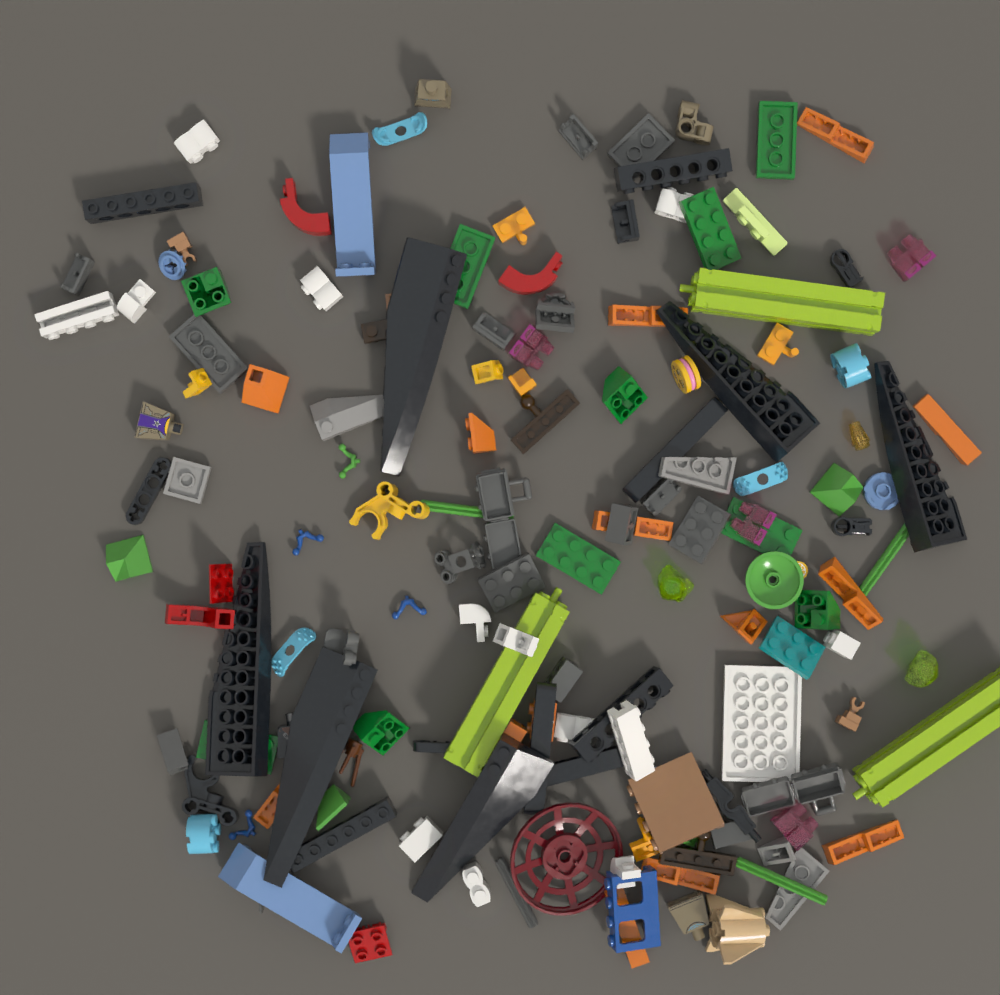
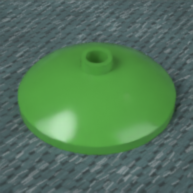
M770 551L757 556L750 563L745 575V584L748 594L757 604L768 609H781L791 605L799 597L803 589L804 577L800 565L793 557L783 552ZM771 576H774L776 579L774 583L769 581Z

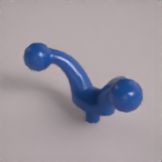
M298 530L299 535L296 537L298 545L297 548L293 549L292 553L295 556L299 555L304 537L322 542L324 536L321 534L314 536L308 531Z
M405 596V600L401 601L398 611L392 613V618L398 619L406 605H410L421 615H425L427 610L425 608L420 609L414 602V599H409V596Z
M251 810L245 812L249 829L230 833V840L236 839L237 835L246 837L256 835L254 832L255 826L251 819L253 814Z

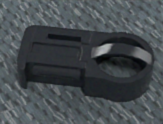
M839 249L831 255L830 264L846 287L851 288L862 281L863 277L860 278L861 275L852 264L853 260L850 254L844 249ZM835 254L840 258L843 266H839L834 262Z
M837 517L831 523V530L837 536L866 534L869 536L872 534V529L869 528L872 525V520L870 518ZM839 520H844L847 525H836ZM836 528H846L847 530L844 533H839Z

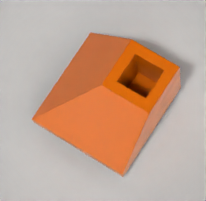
M249 364L241 403L279 414L290 377Z
M468 413L469 418H465L466 430L471 431V437H467L469 450H473L474 454L496 451L494 431L473 413Z

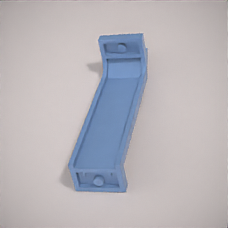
M368 133L330 134L329 157L337 259L336 277L375 275L376 273L369 167L370 140Z
M238 843L218 877L242 894L332 945L336 951L342 954L362 917L357 912L288 873L282 888L264 881L267 860L255 853L248 845Z

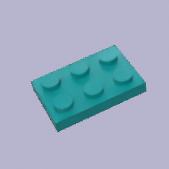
M776 616L758 648L807 680L813 673L826 647L781 617Z

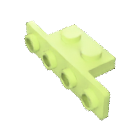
M735 188L723 199V203L735 214L739 223L746 226L752 237L759 240L773 256L787 245V241L738 188Z

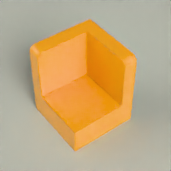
M521 368L512 376H508L509 382L520 397L537 385L524 368Z

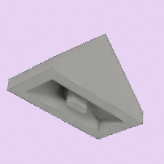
M784 836L757 848L764 866L796 860L791 845Z

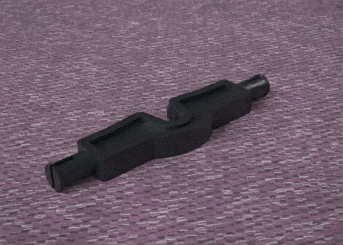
M707 769L702 771L701 774L707 782L709 791L716 798L721 813L726 818L733 820L745 835L749 834L755 843L760 841L762 838L755 830L756 825L750 819L743 806L738 805L734 809H729L727 804L734 798L733 794L717 777L713 778Z

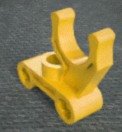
M385 481L377 486L376 491L378 495L356 508L349 523L357 526L364 514L373 513L378 520V527L372 534V538L380 540L383 532L388 527L387 512L401 520L405 514L417 519H425L429 516L430 508L426 503L420 501H413L409 504L398 497V488L395 484ZM387 487H388V490L390 491L388 495H387V492L385 491ZM417 507H422L421 513H416Z

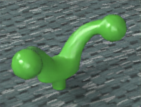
M342 443L338 448L351 459V463L339 473L341 479L346 477L347 471L355 468L357 463H360V459H357L355 454L348 452L346 445Z

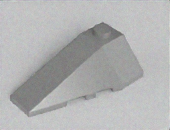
M383 395L327 398L310 405V409L321 439L326 441L382 418L384 399Z

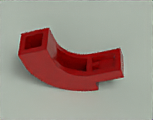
M285 179L286 185H283L284 197L287 196V198H281L280 203L289 221L297 229L309 235H332L328 212L311 214L303 211L298 205L294 179Z
M556 251L546 267L534 275L522 274L509 265L499 278L498 284L510 292L521 295H532L542 292L557 280L558 276L553 271L557 272L563 264L561 262L563 256Z
M166 604L165 624L233 629L235 610L212 606Z

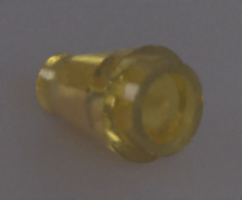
M860 421L849 424L852 447L856 451L868 448L871 440L861 426Z

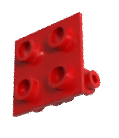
M232 564L209 565L210 604L233 601L234 573Z
M379 922L372 924V927L368 924V928H365L364 925L362 929L361 927L356 928L349 940L355 963L392 955L386 933V923Z

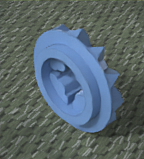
M171 250L164 251L158 261L161 272L171 280H178L184 276V273L187 271L185 268L187 263L183 262V256H179L177 251ZM170 262H173V263H176L177 266L174 267L173 265H168V264H169Z

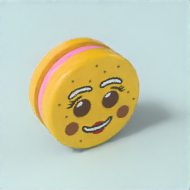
M686 355L672 361L673 377L683 393L687 394L701 387L699 371L689 356Z

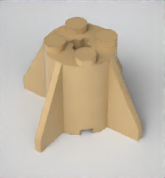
M706 894L705 897L710 912L709 922H712V928H709L710 939L705 948L706 952L720 950L723 964L729 965L756 949L765 946L766 936L770 935V927L765 922L764 908H749L714 894Z

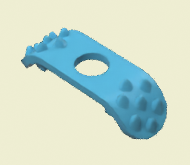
M418 112L411 118L385 127H375L372 130L373 138L379 145L387 146L417 136L427 128L426 115L423 112ZM400 126L406 128V133L402 136L395 133V130Z
M781 461L734 479L733 487L735 492L740 496H745L787 480L788 471L786 465ZM762 473L768 476V481L764 485L759 484L757 481V477Z
M303 627L296 630L277 651L271 661V667L275 674L279 677L284 676L288 666L305 646L316 639V633L312 629ZM293 645L295 651L292 655L288 656L286 649L288 646Z

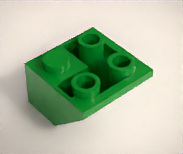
M218 267L181 281L195 317L232 303L228 287Z
M618 366L605 379L602 402L615 419L622 424L648 397L633 377Z
M802 590L799 597L795 600V627L822 630L840 629V608L831 592Z
M387 710L364 713L353 726L354 732L361 741L381 755L389 751L410 729Z

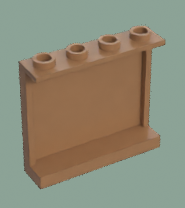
M692 752L656 767L654 772L638 781H634L632 778L628 779L629 785L626 786L630 797L635 796L637 803L634 806L638 815L643 814L645 821L642 824L646 833L651 832L653 839L650 842L654 851L658 850L660 854L716 828H722L725 825Z

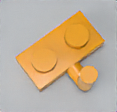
M526 207L492 227L501 243L516 236L519 243L525 245L527 243V236L522 232L535 225V222Z
M777 322L757 356L774 365L781 353L790 358L798 355L799 350L797 348L790 349L786 346L794 332Z
M643 817L637 818L643 838L629 843L636 862L659 854L658 850L654 851L650 842L653 839L650 832L646 833L642 824L645 821Z

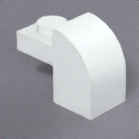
M139 279L128 293L125 292L117 304V310L131 322L136 323L147 310L144 306L156 292Z
M476 603L459 604L460 624L476 623L477 642H485V637H489L488 625L484 626V622H491L487 609Z
M501 623L493 639V642L530 657L533 656L539 638Z
M633 855L612 858L610 871L613 874H617L622 880L641 877V869L634 864ZM635 882L618 884L616 888L634 887Z

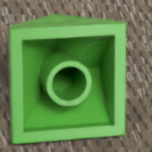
M833 463L809 493L839 517L856 502L863 486L852 473Z
M144 535L106 545V565L115 582L153 572Z
M334 784L325 791L318 807L316 823L318 831L336 816L351 799L348 794Z

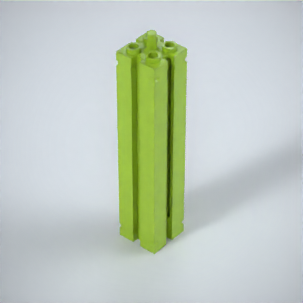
M699 268L698 272H694L690 285L680 284L679 292L691 293L688 299V306H691L690 312H702L705 314L771 323L778 322L779 324L872 336L881 329V311L884 306L885 292H873L870 290L714 269L708 270L707 268Z
M556 587L551 597L543 592L533 594L514 628L539 638L533 656H527L504 646L444 753V759L479 777L570 613L566 610L568 606L557 601L562 593L561 589Z
M1000 667L871 755L861 765L852 769L855 774L853 778L862 787L852 793L853 797L858 800L865 795L870 802L872 801L875 805L878 803L881 807H884L891 800L905 793L1000 727Z

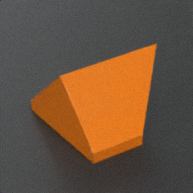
M755 609L720 616L748 644H752L768 622Z

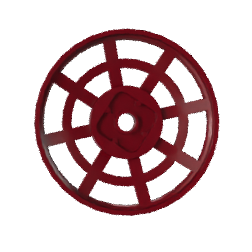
M567 802L543 809L530 818L520 829L511 849L510 873L518 893L529 905L546 914L566 916L588 910L606 896L604 893L606 890L604 879L606 877L598 871L603 861V850L615 849V857L623 856L620 835L606 815L589 805ZM577 807L588 810L591 813L583 821L574 817H562L561 808ZM548 812H554V820L541 826L535 833L527 830L538 818ZM597 817L602 819L612 834L613 841H601L599 834L591 826ZM563 823L579 825L573 834L563 831ZM555 825L556 835L548 840L540 836L546 829ZM586 829L592 834L595 840L594 844L585 845L580 839ZM523 836L530 840L526 849L525 863L515 867L516 849ZM534 844L542 846L541 857L531 860ZM597 851L594 867L591 868L586 864L588 853ZM563 852L569 853L567 859L560 860V855ZM543 865L547 873L542 882L535 876L532 868ZM527 870L530 879L538 887L534 898L530 897L522 888L517 874ZM581 871L588 875L581 882L573 886L572 878ZM554 877L564 880L565 888H553L549 884ZM593 879L603 885L593 896L577 904L575 892L586 887ZM545 892L554 895H567L570 906L553 907L544 905L540 901Z

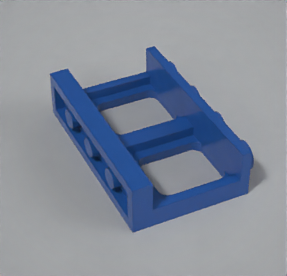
M646 865L641 870V877L622 880L611 871H606L604 885L608 895L605 898V904L609 912V916L606 917L607 926L610 929V935L607 936L609 947H612L616 953L661 946L657 871L651 865ZM641 881L642 901L618 905L617 885ZM643 919L644 938L639 941L620 943L619 923Z

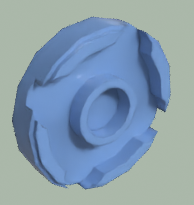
M886 472L875 473L866 480L863 487V496L867 504L872 508L889 510L898 504L899 500L892 474Z

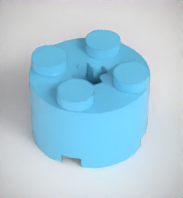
M857 343L830 355L833 369L836 368L838 373L836 376L844 388L852 387L871 378V374L867 369L869 361L865 355H861V350Z
M217 814L190 815L186 825V837H189L190 843H187L189 854L219 852L217 835H221V824L218 823Z

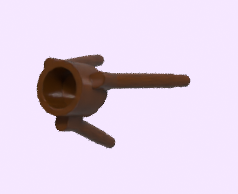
M349 738L343 750L347 756L339 773L342 774L350 758H355L357 755L351 781V787H354L364 750L362 749V743Z

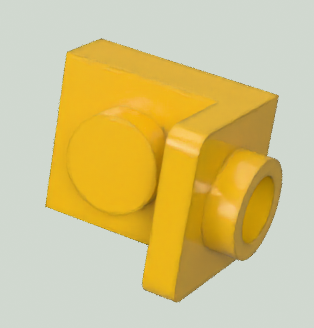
M490 360L471 366L475 384L503 379L504 370L499 360Z
M204 368L188 373L192 382L188 384V388L183 391L185 398L196 396L212 385Z

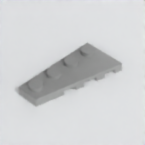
M662 457L658 476L729 495L737 457Z
M798 845L794 854L796 860L790 862L784 876L815 890L829 873V870ZM779 886L765 918L781 931L807 898Z

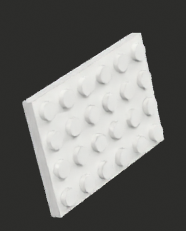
M724 664L722 781L765 782L772 778L787 776L789 782L792 783L791 775L800 772L802 677L788 667Z

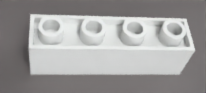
M106 291L34 315L36 321L40 323L41 328L39 331L41 336L53 340L59 338L60 334L76 333L78 328L94 327L100 321L104 323L113 321L114 317L119 316L113 294Z
M626 700L620 703L621 710L618 711L613 707L607 710L625 772L634 781H638L655 771L653 765L654 758L648 748L650 744L644 734L645 727L640 721V710L636 705Z

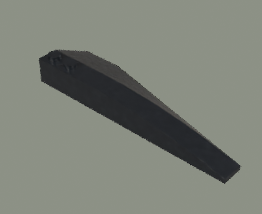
M668 301L656 311L684 354L694 361L704 381L776 463L820 424L793 393L788 391L786 394L780 388L781 384L768 379L765 376V372L761 369H755L749 360L728 344L723 345L719 342V338L716 335H710L702 329L704 326L690 320L689 315L671 301Z
M890 362L874 363L884 443L894 486L914 553L967 540L957 503L954 497L949 499L945 490L949 489L946 481L942 482L938 476L941 469L931 459L933 452L921 427H917L913 420L916 416L913 410L909 411L905 403L908 399L905 393L898 388L900 383Z
M503 733L411 893L428 903L535 797L555 762Z

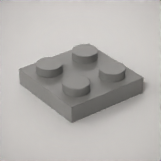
M173 457L163 494L202 504L212 467Z

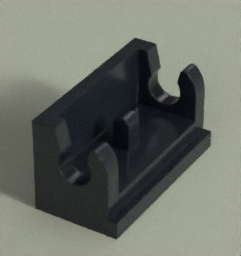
M634 200L614 203L611 209L617 243L638 241L640 235Z

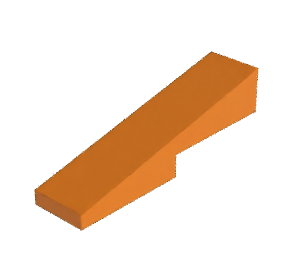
M806 107L797 122L799 127L862 163L866 162L874 148L873 141L841 127L839 122Z
M611 305L608 307V326L666 327L656 312L662 306ZM679 307L688 314V308Z
M926 394L913 405V408L933 433L942 439L961 464L969 465L982 453L929 394Z
M594 510L592 529L607 531L610 512ZM637 517L633 536L671 541L674 522Z
M836 557L831 558L820 566L818 575L844 600L842 605L867 630L883 622L882 616Z
M895 819L822 845L828 864L837 865L867 851L873 852L904 838L899 821Z
M653 857L643 859L641 870H643V866L651 865L657 871V880L676 886L682 885L714 895L717 893L721 874L662 865L658 863L657 858Z
M616 888L617 904H629L624 888ZM635 920L619 923V935L622 943L642 940ZM645 949L626 952L632 969L650 962Z

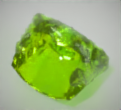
M668 564L660 572L657 586L662 599L681 602L693 590L694 583L681 575L672 565Z
M919 650L908 664L905 680L910 685L920 688L932 684L939 674L936 658L927 651Z

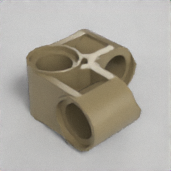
M681 100L675 129L676 136L681 140L695 142L700 145H710L714 126L697 120L700 104ZM681 126H687L689 128V132H683L681 130Z

